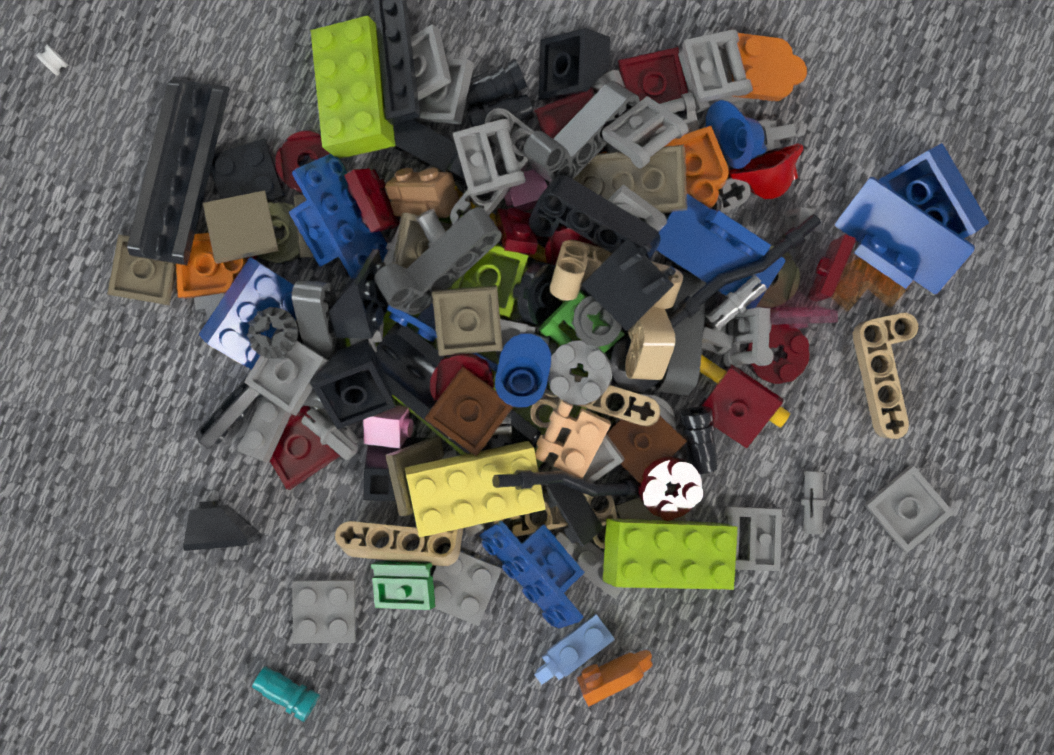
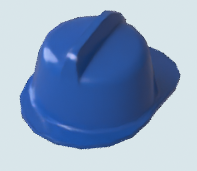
M720 100L710 106L706 115V127L712 126L722 154L731 167L736 169L743 168L752 158L766 152L764 130L756 119L745 117L729 101Z
M519 334L512 337L504 345L495 377V389L499 398L506 404L513 407H528L542 398L546 390L551 367V352L547 343L541 337L533 334Z

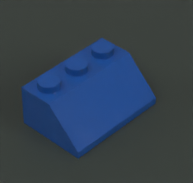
M943 143L879 179L880 182L962 238L976 233L989 224Z

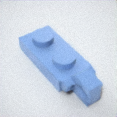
M594 614L547 650V653L542 656L546 663L538 668L534 675L541 684H544L554 676L560 680L613 642L615 638L599 616Z

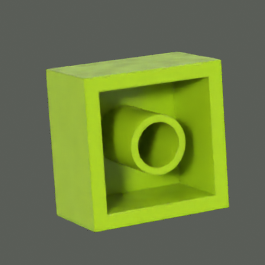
M494 246L452 285L451 289L497 285L500 317L510 320L516 302L513 298V289L517 282H521L528 263V256L517 252L504 251V248Z

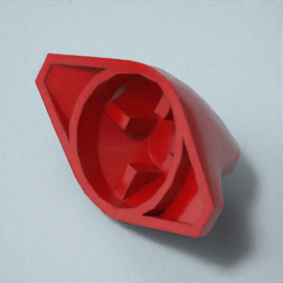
M797 143L751 159L745 167L729 170L728 177L747 182L750 186V192L761 198H778L788 190L792 181L798 178L795 164L803 151V145Z

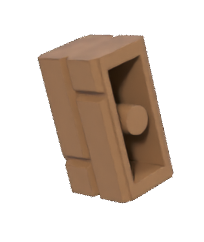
M404 168L398 170L395 173V177L385 185L388 197L392 200L391 207L394 216L401 217L402 213L405 212L419 216L430 209H434L438 218H447L455 204L459 201L458 192L454 189L456 185L452 173L438 172L437 168H428L421 172H413L412 168Z

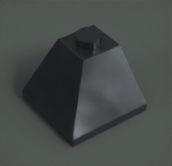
M583 28L541 39L538 100H550L587 92L609 68L610 37Z
M368 339L338 350L311 380L314 391L337 430L396 407L380 360Z
M218 500L201 501L198 508L189 510L183 549L184 551L247 546L260 540L261 533L228 505L219 506Z

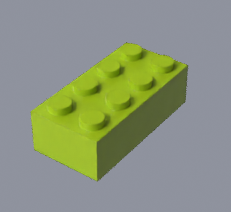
M367 15L310 30L322 147L334 157L340 159L394 147L393 124L391 125L386 120L377 31L374 21Z
M606 518L603 582L614 587L734 590L738 527L717 522Z

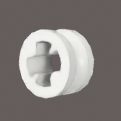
M48 44L45 46L44 53L36 55L57 76L60 74L59 70L61 67L66 68L68 66L63 58Z

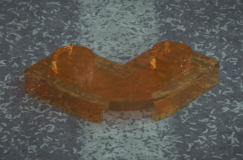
M858 258L845 266L836 290L830 298L847 312L868 289L885 305L891 308L910 285L905 289L862 258Z

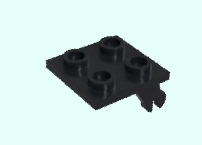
M629 238L581 284L626 331L674 286L668 278L676 273L672 266L660 271L644 255L653 248L648 242L641 247H637Z

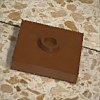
M462 366L424 419L477 457L513 406L506 404L499 398L493 387Z
M646 403L644 408L633 405L625 416L631 417L632 410L640 413L641 420L646 421L647 417H653L655 412ZM661 416L651 426H641L620 419L606 433L625 458L620 464L641 484L644 479L642 477L644 470L653 461L662 457H672L687 442Z

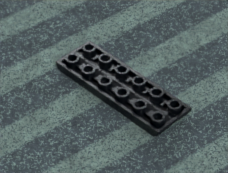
M171 79L167 83L127 245L130 256L188 265L230 88L228 86Z
M396 322L376 347L377 352L375 353L380 360L392 395L424 419L437 401L434 400L430 391L431 376L435 367L445 355L439 356L438 350L411 328ZM511 410L509 412L511 414V424L500 425H512V434L492 435L481 451L529 441L535 449L540 435L544 434L514 410ZM429 423L432 427H434V428H435L437 431H439L442 435H444L446 438H448V436H447L446 434H444L442 431H440V430L437 429L435 426H433L431 423ZM449 439L466 454L471 453L453 439Z

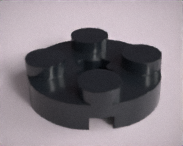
M534 261L524 273L521 282L515 284L513 298L518 301V310L525 323L542 325L563 304V301H559V298H556L550 292V285L556 265Z

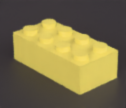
M529 441L480 451L477 457L470 453L404 467L419 538L546 510L541 485H533L531 489L517 490L515 487L495 488L492 483L494 475L514 474L516 470L530 469L532 472H538L534 447Z

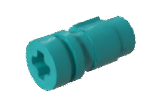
M267 666L263 667L252 685V688L260 692L262 696L277 705L285 707L288 714L295 713L294 717L302 722H305L320 697V694L312 689L307 691L305 685L299 686L293 683L291 679L277 671H273Z

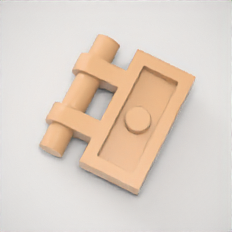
M562 400L558 409L553 410L549 418L551 423L545 434L540 435L536 443L538 448L535 456L537 460L545 462L549 452L557 454L553 462L554 467L583 479L611 423L609 420L584 408H581L577 418L569 416L573 405ZM562 427L570 429L564 443L556 440Z

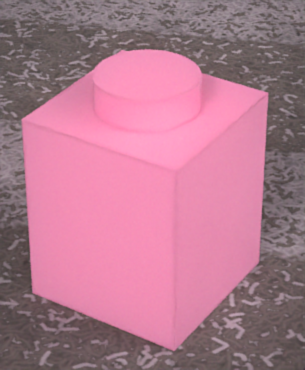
M534 169L524 172L526 182L512 187L504 197L507 207L513 205V208L522 211L533 209L539 197L547 188L545 178L536 173Z
M396 406L363 420L364 444L401 448L413 432V420L409 419V407Z

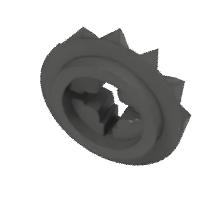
M592 295L581 299V302L573 310L574 317L571 324L575 328L576 336L585 342L586 345L596 347L608 345L617 338L622 326ZM599 312V319L607 326H596L593 330V322L589 320L587 315H597Z
M269 307L265 310L257 311V315L253 320L249 321L250 327L246 336L249 338L250 347L260 356L266 358L282 357L292 350L297 341L298 327L296 321L290 313L281 308ZM271 323L274 328L283 330V332L273 335L272 342L270 337L261 335L264 331L269 330Z

